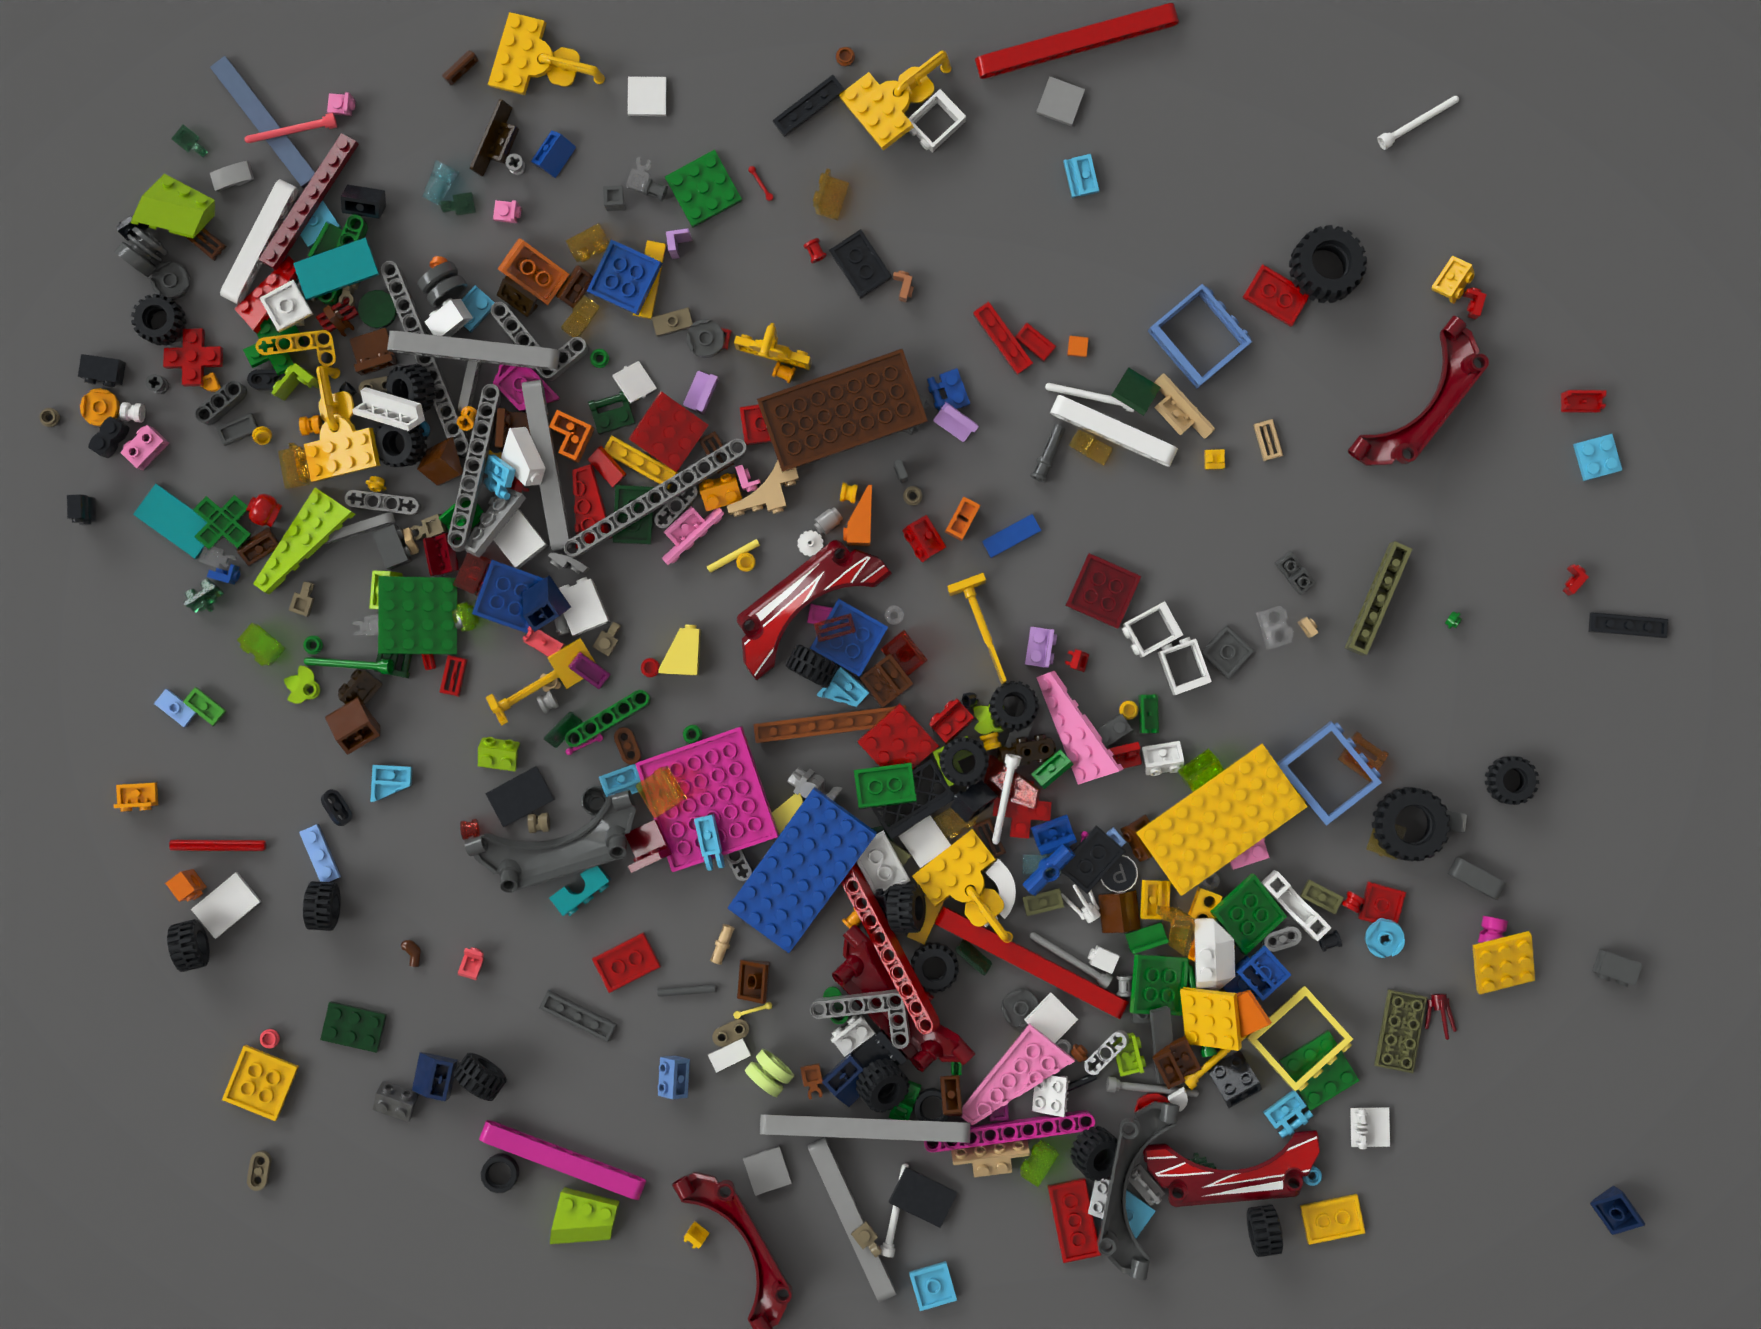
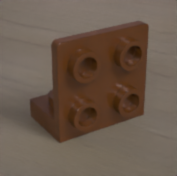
M386 328L350 339L357 364H354L355 371L361 376L398 364L395 353L387 351L389 334Z
M497 408L496 448L504 449L509 428L526 427L530 434L526 412H510L504 408Z

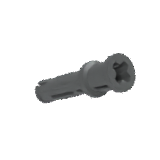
M1054 424L1041 457L1037 458L1036 468L1030 477L1046 483L1049 468L1053 466L1052 460L1062 435L1066 430L1065 428Z

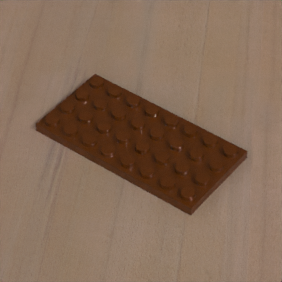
M903 349L757 399L782 473L928 422Z

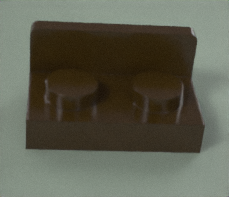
M508 276L502 279L497 296L526 317L530 316L538 307L536 304L538 298Z
M356 669L352 673L347 684L344 683L339 688L338 697L344 704L359 697L365 705L383 684L366 669Z

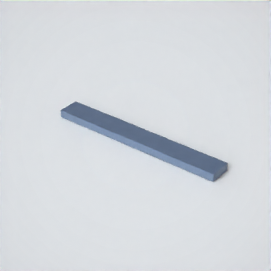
M226 56L210 66L260 133L281 128ZM287 135L266 139L301 187L307 186L315 172Z

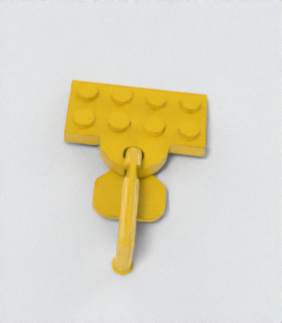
M509 12L488 85L493 88L525 95L530 78H538L547 74L552 84L562 87L570 86L574 82L577 72L592 75L594 82L597 84H602L605 81V77L596 66L580 63V55L573 49L561 47L553 52L550 46L542 40L547 24L544 20Z
M942 50L920 67L914 66L907 69L899 76L898 81H886L880 85L868 72L839 94V97L884 151L914 128L904 113L909 108L910 103H922L934 93V84L927 74L940 64H942L940 70L943 73L951 71L948 55Z
M775 323L767 326L763 340L754 341L751 336L741 334V337H735L734 344L736 350L774 361L779 360L781 363L810 370L812 362L807 352L801 350L793 352L789 347L777 344L778 337Z
M318 366L316 373L321 394L319 411L321 419L325 423L320 430V440L304 444L311 482L380 466L373 428L356 431L355 426L350 421L353 415L352 409L354 408L351 394L345 391L334 394L331 392L329 376L337 379L340 376V370L333 367Z
M973 829L912 875L934 907H937L951 896L957 901L966 903L965 915L974 926L982 927L989 923L1001 940L1006 943L1012 941V933L1006 931L996 918L1004 909V901L995 890L984 888L985 879L982 871L995 862L996 859Z

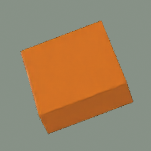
M1069 336L1067 356L1086 358L1089 338Z

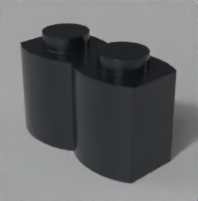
M110 416L104 420L100 431L91 438L88 448L102 457L110 458L116 452L119 442L123 441L128 435L130 427L119 419Z
M81 494L67 495V519L72 520V523H79V525H91V522L96 521L95 498Z

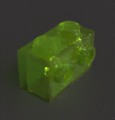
M251 623L237 639L241 644L239 647L248 654L251 652L255 656L254 660L262 666H272L286 649L256 623Z
M1208 748L1179 769L1178 773L1184 784L1193 792L1224 769L1219 759Z
M1042 1140L1033 1146L1030 1152L1031 1156L1020 1167L1021 1176L1039 1187L1059 1155L1055 1148Z

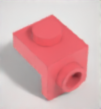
M465 948L458 975L477 980L484 962V953L477 948Z

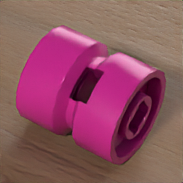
M1483 915L1481 926L1484 929L1480 931L1478 942L1482 943L1505 937L1503 933L1507 930L1508 921Z

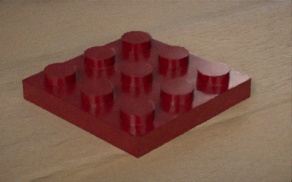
M1088 553L1065 606L1119 629L1141 576Z

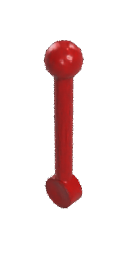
M750 166L748 171L754 175L766 194V200L772 201L773 195L768 192L756 173V168Z

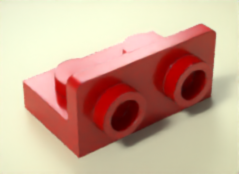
M927 515L914 521L902 530L906 541L910 543L916 557L921 562L926 561L946 548Z
M955 699L954 701H949L940 714H935L931 718L929 725L948 744L975 718L958 699Z
M1139 742L1109 748L1114 754L1112 756L1117 764H1121L1124 769L1142 764L1139 754Z

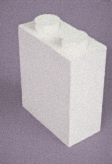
M517 509L509 522L505 524L497 537L494 538L495 543L517 569H520L548 546L520 509Z
M587 577L577 580L576 585L570 587L568 584L559 588L571 606L563 614L572 636H578L610 622L595 583L591 578L587 579Z

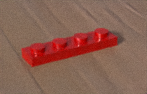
M989 301L973 312L975 318L1016 375L1033 364Z

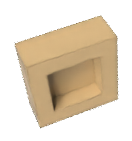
M1305 617L1297 622L1308 638L1318 633L1316 630L1318 627L1311 618Z

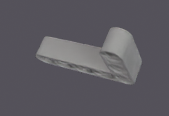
M496 302L492 305L491 313L515 344L521 345V340L524 337H528L529 343L525 346L540 347L505 303ZM505 308L504 315L497 316L498 309ZM511 323H517V328L514 331L509 330ZM574 337L558 349L560 351L559 359L562 355H568V360L565 363L558 362V370L553 371L552 374L545 375V370H536L548 381L557 379L588 353V345L584 339ZM577 343H583V348L580 351H575L574 346Z
M896 989L818 998L810 1007V1013L816 1019L888 1011L891 1041L894 1047L903 1049L910 1041L907 1008ZM899 996L901 1003L894 1004L891 1001V997ZM879 998L882 1001V1005L875 1006L872 1003V999ZM854 1000H859V1001H861L862 1004H863V1007H862V1008H856V1007H854L853 1001H854ZM834 1003H842L843 1010H836ZM815 1005H822L824 1007V1012H817L815 1010ZM901 1015L904 1021L897 1023L894 1021V1016ZM902 1034L906 1037V1041L899 1042L896 1036Z

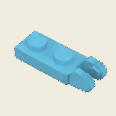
M714 814L694 818L702 857L704 856L707 870H713V862L710 856L715 854L718 867L724 868L725 863L721 853L722 847Z

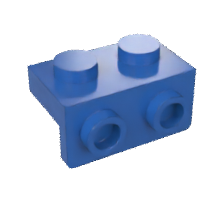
M1067 815L1031 827L1041 855L1053 853L1062 843L1068 847L1077 843Z

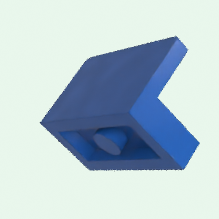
M551 130L531 162L556 178L576 149V146L562 134Z

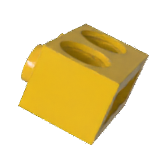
M1198 887L1185 923L1194 927V919H1197L1201 914H1205L1206 918L1215 919L1210 911L1222 901L1223 896ZM1208 896L1213 898L1211 906H1205L1204 900Z

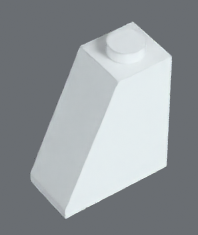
M526 427L509 428L501 460L515 469V477L524 486L540 485L546 468Z

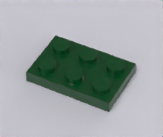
M615 485L614 512L654 487ZM654 494L650 498L652 503H654ZM636 504L634 507L636 513H642L645 509L643 504ZM653 512L613 536V543L652 545ZM626 514L618 516L619 523L627 522L628 516Z
M330 1001L320 1040L377 1053L387 1014Z

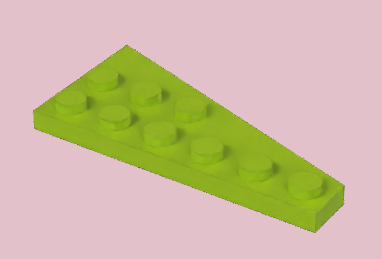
M315 487L253 584L270 595L286 580V575L289 572L299 568V563L303 559H308L329 540L331 533L343 527L342 523L348 518L351 519L356 514Z

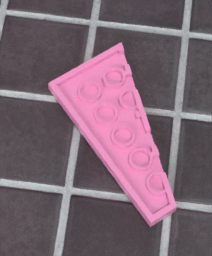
M1052 671L1036 677L1065 753L1074 764L1071 768L1077 784L1079 785L1123 770L1124 768L1121 764H1117L1112 756L1114 754L1110 749L1107 750L1102 743V737L1085 714L1082 715L1077 708L1079 705L1076 700L1070 698L1066 686L1057 673Z
M1029 1023L962 1105L963 1114L961 1117L973 1126L998 1108L1008 1104L1014 1098L1021 1096L1042 1083L1046 1078L1058 1073L1062 1068L1074 1063L1075 1059Z

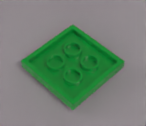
M715 149L665 176L692 228L742 201Z
M1253 873L1210 911L1218 923L1234 938L1235 945L1244 955H1247L1287 917Z
M1135 954L1130 1013L1150 1014V1010L1168 1006L1171 1015L1183 1016L1180 989L1187 987L1189 959L1187 957Z
M1327 1030L1279 1061L1288 1075L1296 1082L1329 1053L1337 1043L1330 1031ZM1342 1051L1336 1054L1337 1059L1331 1065L1326 1063L1321 1068L1323 1072L1318 1077L1314 1078L1312 1076L1307 1081L1309 1084L1302 1091L1297 1090L1310 1111L1360 1081Z

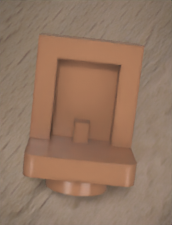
M898 271V273L894 272L893 274L894 280L903 282L899 301L907 302V298L912 297L914 287L911 286L912 276H909L910 274L905 271Z

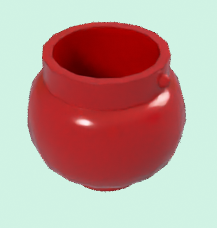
M259 494L257 498L252 497L246 510L249 511L248 516L253 523L272 527L282 505L277 503V500L271 495Z

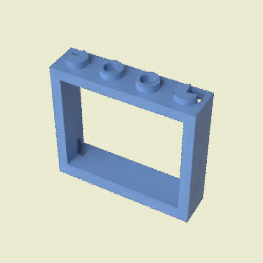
M1203 283L1148 330L1149 334L1196 389L1252 342L1248 332L1238 326V320L1226 312L1225 305L1220 300L1217 301L1213 296V291L1209 290L1207 286L1205 287ZM1198 296L1202 298L1240 343L1235 350L1203 377L1161 329L1164 324Z
M1332 721L1328 722L1277 762L1288 780L1326 826L1382 783L1379 779L1381 775L1376 768L1371 769L1367 765L1369 762L1367 757L1362 752L1360 754L1357 753L1354 749L1357 745L1350 737L1346 739L1343 736L1344 730L1338 722L1334 724ZM1332 731L1373 781L1328 815L1290 769L1288 764Z

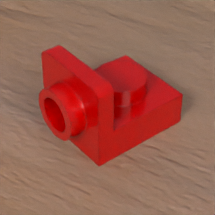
M1470 288L1463 293L1464 297L1473 299L1470 300L1467 311H1469L1468 318L1474 320L1481 315L1487 295L1478 288Z
M1570 565L1567 568L1575 576H1571L1565 582L1566 587L1563 589V592L1568 596L1575 594L1589 578L1585 574V569L1579 565Z

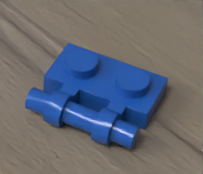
M957 368L940 374V383H936L934 377L927 379L929 384L928 390L933 395L935 400L934 406L938 411H940L945 402L956 409L970 405ZM944 388L947 396L946 399H942L939 392L940 389Z

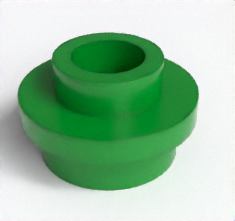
M596 349L591 353L590 361L594 367L603 368L609 363V355L603 349ZM598 356H603L601 362L597 361Z
M1453 611L1446 620L1445 624L1448 625L1449 629L1452 627L1457 628L1462 621L1460 612L1456 613Z
M309 636L304 641V650L308 654L316 655L322 651L323 641L318 636ZM312 642L317 644L315 649L311 647Z
M689 725L683 731V738L689 744L700 741L702 730L696 725ZM691 731L696 732L695 738L689 736Z

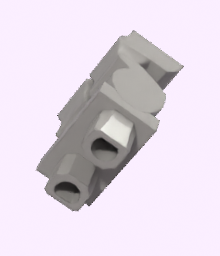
M799 767L787 781L795 787L793 792L797 795L800 793L804 798H807L815 787L835 801L843 789L842 787H833L827 793L825 792V779L822 776L814 774L815 771L812 769L806 772Z

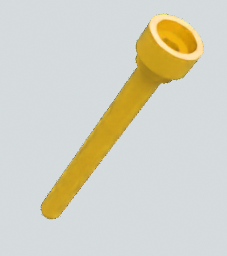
M1248 1035L1242 1037V1038H1241V1042H1242ZM1220 1049L1216 1055L1212 1056L1201 1066L1202 1070L1185 1076L1184 1083L1193 1090L1199 1082L1198 1079L1231 1050Z

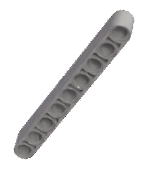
M389 331L387 351L394 353L552 371L558 370L560 353L559 350L402 331Z
M541 379L523 382L522 391L530 435L546 468L540 484V491L552 551L563 550L565 543L571 539L552 431L549 428L550 419L544 386Z
M494 384L485 385L481 392L448 533V543L457 552L464 550V546L470 536L497 420V408L500 407L501 403L500 391ZM489 392H496L495 397H487ZM485 410H492L489 416H484L483 412ZM481 428L488 429L485 434H479V430ZM477 446L484 447L482 452H474ZM473 464L479 465V469L476 471H471L470 467ZM468 483H475L473 489H466ZM464 501H471L470 506L467 508H463L462 503ZM460 519L467 520L464 526H457ZM461 537L462 542L459 545H454V539Z
M826 1137L807 1145L878 1302L880 1303L897 1295L881 1256L879 1255L875 1258L868 1246L862 1249L851 1235V1232L865 1221Z

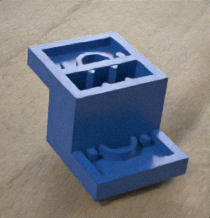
M1264 945L1251 958L1245 956L1235 965V978L1223 988L1226 992L1231 993L1251 990L1256 999L1264 1001L1291 974Z

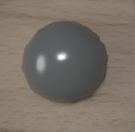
M591 786L585 789L582 794L581 805L592 816H596L607 799L601 786Z

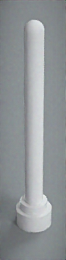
M1451 97L1392 133L1381 134L1377 137L1380 147L1383 150L1388 149L1393 145L1395 139L1458 103L1459 97Z
M1047 383L1045 386L1048 391L1123 406L1126 411L1134 412L1132 408L1109 395Z
M1006 754L1005 757L1007 771L992 838L993 844L1000 842L1014 771L1021 761V757L1018 755Z
M904 1163L902 1165L899 1179L905 1167L909 1168V1165L907 1163ZM894 1205L886 1241L880 1246L882 1249L880 1255L891 1258L895 1254L893 1240L900 1213V1208Z

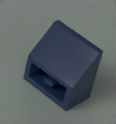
M550 575L522 593L523 617L534 632L571 608Z
M420 1052L412 1091L426 1098L447 1101L451 1096L454 1082L453 1072L457 1068L458 1059Z
M849 1053L822 1078V1083L837 1099L850 1107L860 1097L856 1090V1081L859 1079L858 1076L863 1072L864 1067L852 1053Z

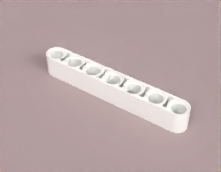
M281 179L277 180L221 288L220 295L238 305L245 299L262 265V262L258 259L287 217L298 195L297 187Z
M1061 395L1057 396L1050 411V414L1164 466H1171L1178 450L1177 447Z

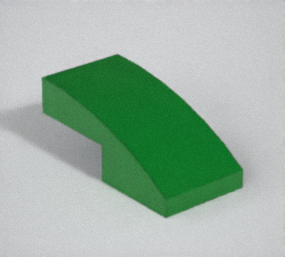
M909 1080L908 1094L904 1096L905 1099L897 1107H893L889 1118L909 1120L922 1085Z

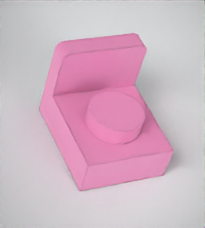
M345 92V95L329 93L327 113L333 112L334 115L352 116V110H355L356 106L353 96L349 92Z
M495 200L493 220L517 223V219L521 217V206H519L516 200H512V202Z
M743 465L736 466L735 468L743 491L752 492L757 490L758 486L761 485L760 479L748 483V480L751 479L748 468L744 469Z

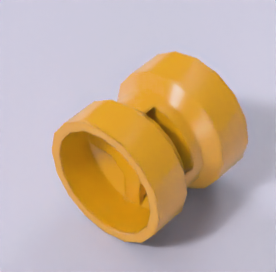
M313 415L311 418L306 416L299 418V428L302 436H307L310 433L320 434L323 425L320 415Z

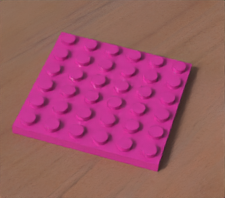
M742 726L635 763L653 818L658 821L672 852L671 855L667 856L672 872L705 862L704 856L702 857L694 818L714 814L722 847V855L779 836ZM715 854L710 855L712 859L716 858Z

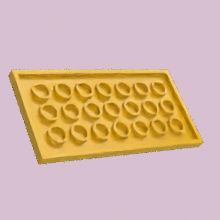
M1261 743L1139 829L1136 834L1179 895L1182 896L1307 808V805L1263 743Z

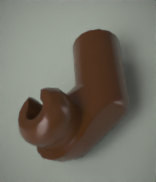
M404 940L401 943V948L410 955L409 966L419 967L421 949L414 941Z

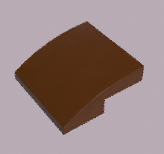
M891 654L887 655L859 677V680L870 691V694L881 708L913 685V682Z
M1186 1036L1173 1041L1152 1057L1168 1089L1185 1082V1076L1202 1070Z

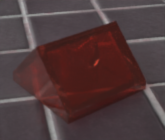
M905 630L881 648L885 656L892 655L907 676L928 661Z

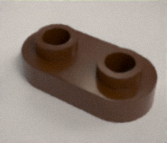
M619 728L614 734V740L621 758L627 764H635L641 758V751L634 733L629 728ZM623 733L628 735V739L625 741L621 738ZM630 751H633L635 753L634 758H630L628 756V753Z

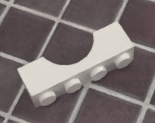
M1273 870L1261 882L1272 897L1312 939L1319 941L1331 929L1327 922L1295 892L1278 871Z

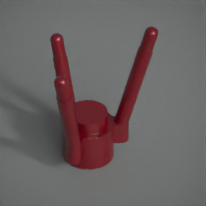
M1432 994L1431 999L1427 1000L1428 1009L1425 1029L1429 1028L1432 1007H1434L1435 1011L1441 1010L1445 1039L1448 1040L1449 1031L1445 1010H1447L1453 1031H1457L1449 1005V998H1447V994Z

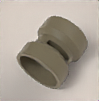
M541 813V815L528 814L529 833H536L539 830L549 832V813Z

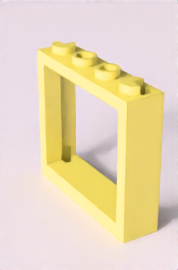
M1306 986L1298 990L1269 1016L1272 1022L1270 1025L1246 1037L1293 1091H1302L1309 1084L1307 1081L1312 1076L1314 1078L1318 1077L1323 1072L1321 1068L1326 1063L1331 1065L1337 1059L1336 1054L1340 1051L1344 1053L1352 1046L1350 1042L1353 1040ZM1306 996L1344 1039L1295 1082L1257 1039Z

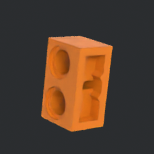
M963 496L945 533L962 541L981 505Z

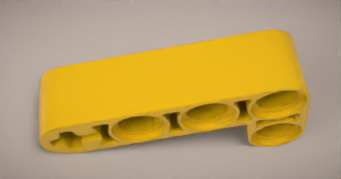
M327 330L263 337L256 342V350L262 355L316 349L321 365L329 367L336 361L333 338ZM321 333H326L329 336V342L321 344L318 341V336ZM301 336H307L310 339V343L308 346L303 347L299 344L298 339ZM271 339H276L277 351H273L274 347L267 348L266 352H264L263 348H259L262 341H266V344H272L273 341ZM280 339H288L290 347L282 349L279 346ZM328 352L333 356L330 363L322 361L321 356L323 353Z

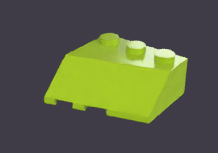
M163 174L142 195L131 223L136 225L139 223L146 224L152 229L159 227L169 230V233L194 238L215 216V200Z
M564 1187L560 1193L551 1229L550 1244L610 1240L620 1201Z

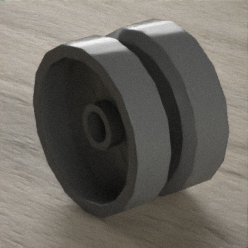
M451 261L435 266L418 280L419 288L423 294H428L427 300L433 308L442 307V303L447 299H457L468 287L464 278L457 276L458 269Z

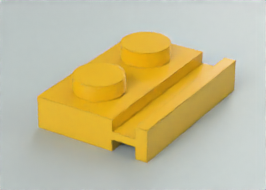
M1142 880L1141 919L1169 920L1170 881Z

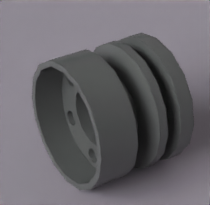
M135 226L132 231L138 235V238L136 239L128 234L127 237L133 244L130 246L122 242L115 250V253L143 275L149 277L156 268L150 260L154 258L161 262L163 259L156 254L157 251L165 256L168 251L159 240L147 231Z

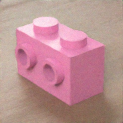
M149 425L141 427L137 431L136 437L126 442L123 450L120 452L140 470H144L169 444L156 429Z

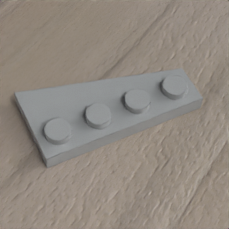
M506 488L508 493H510L508 500L501 499L498 496L491 497L488 502L490 507L486 513H482L479 527L473 529L464 546L468 553L480 557L486 551V548L525 501L526 497L522 493Z

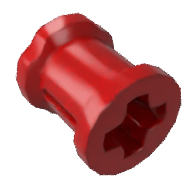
M819 238L812 239L803 245L812 258L811 263L821 261L827 256L819 245Z

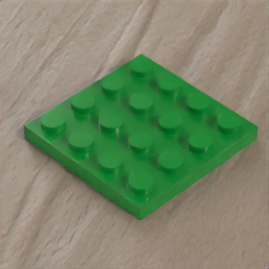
M378 577V654H457V628L455 627V623H457V578Z

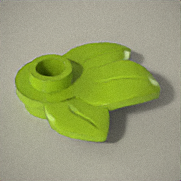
M300 665L298 675L289 676L284 679L286 687L291 691L287 700L292 703L299 704L306 699H315L320 694V686L314 679V673L306 666ZM310 686L314 688L313 693H309L308 688Z
M990 704L973 708L974 715L979 721L974 727L978 733L989 734L992 731L998 733L1004 731L1001 729V726L996 727L994 719H991V712H989Z

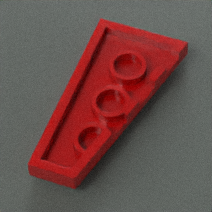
M290 256L281 263L277 271L274 270L234 308L257 334L261 330L259 326L264 319L267 321L270 317L260 297L292 280L296 281L298 278L293 265L295 261Z
M591 464L572 470L576 535L607 517ZM604 524L601 527L602 533L607 534L611 531L609 524ZM593 534L585 536L586 543L591 544L594 542L595 536Z

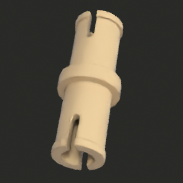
M723 924L719 939L715 941L716 947L710 959L711 962L722 965L726 950L730 947L729 942L735 929L734 927Z

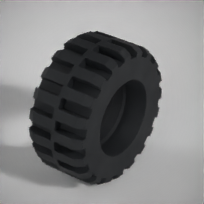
M1326 225L1324 228L1321 226L1315 228L1300 240L1291 254L1292 258L1289 261V267L1292 269L1289 273L1291 278H1295L1293 284L1295 287L1299 286L1301 289L1299 292L1302 295L1305 293L1309 295L1308 299L1312 301L1316 298L1318 303H1325L1327 300L1329 303H1334L1338 299H1344L1361 283L1366 273L1367 257L1363 256L1366 252L1364 246L1360 247L1359 243L1361 241L1357 237L1354 239L1351 236L1352 232L1349 230L1347 232L1342 231L1343 227L1337 226L1333 229L1332 225ZM1318 250H1327L1336 254L1342 262L1343 275L1338 279H1328L1321 276L1314 268L1312 261L1313 253Z
M1412 787L1395 789L1392 793H1387L1383 801L1378 802L1376 805L1378 809L1373 812L1375 821L1372 822V828H1375L1373 835L1375 839H1378V845L1395 858L1411 862L1424 861L1425 858L1435 856V852H1440L1443 849L1441 845L1447 843L1449 839L1446 837L1447 832H1451V826H1448V821H1451L1450 815L1446 814L1448 809L1446 805L1441 804V799L1438 796L1432 795V792ZM1408 806L1420 808L1427 818L1426 832L1416 842L1403 841L1399 838L1395 829V820L1398 813Z

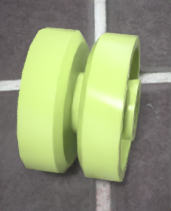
M762 1048L756 1055L758 1063L751 1062L746 1067L745 1072L764 1091L773 1097H778L783 1091L781 1082L788 1084L793 1079L794 1073L778 1057Z

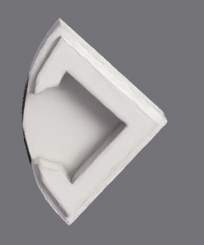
M1184 1087L1168 1096L1170 1103L1180 1106L1179 1112L1186 1107L1188 1102L1187 1091Z

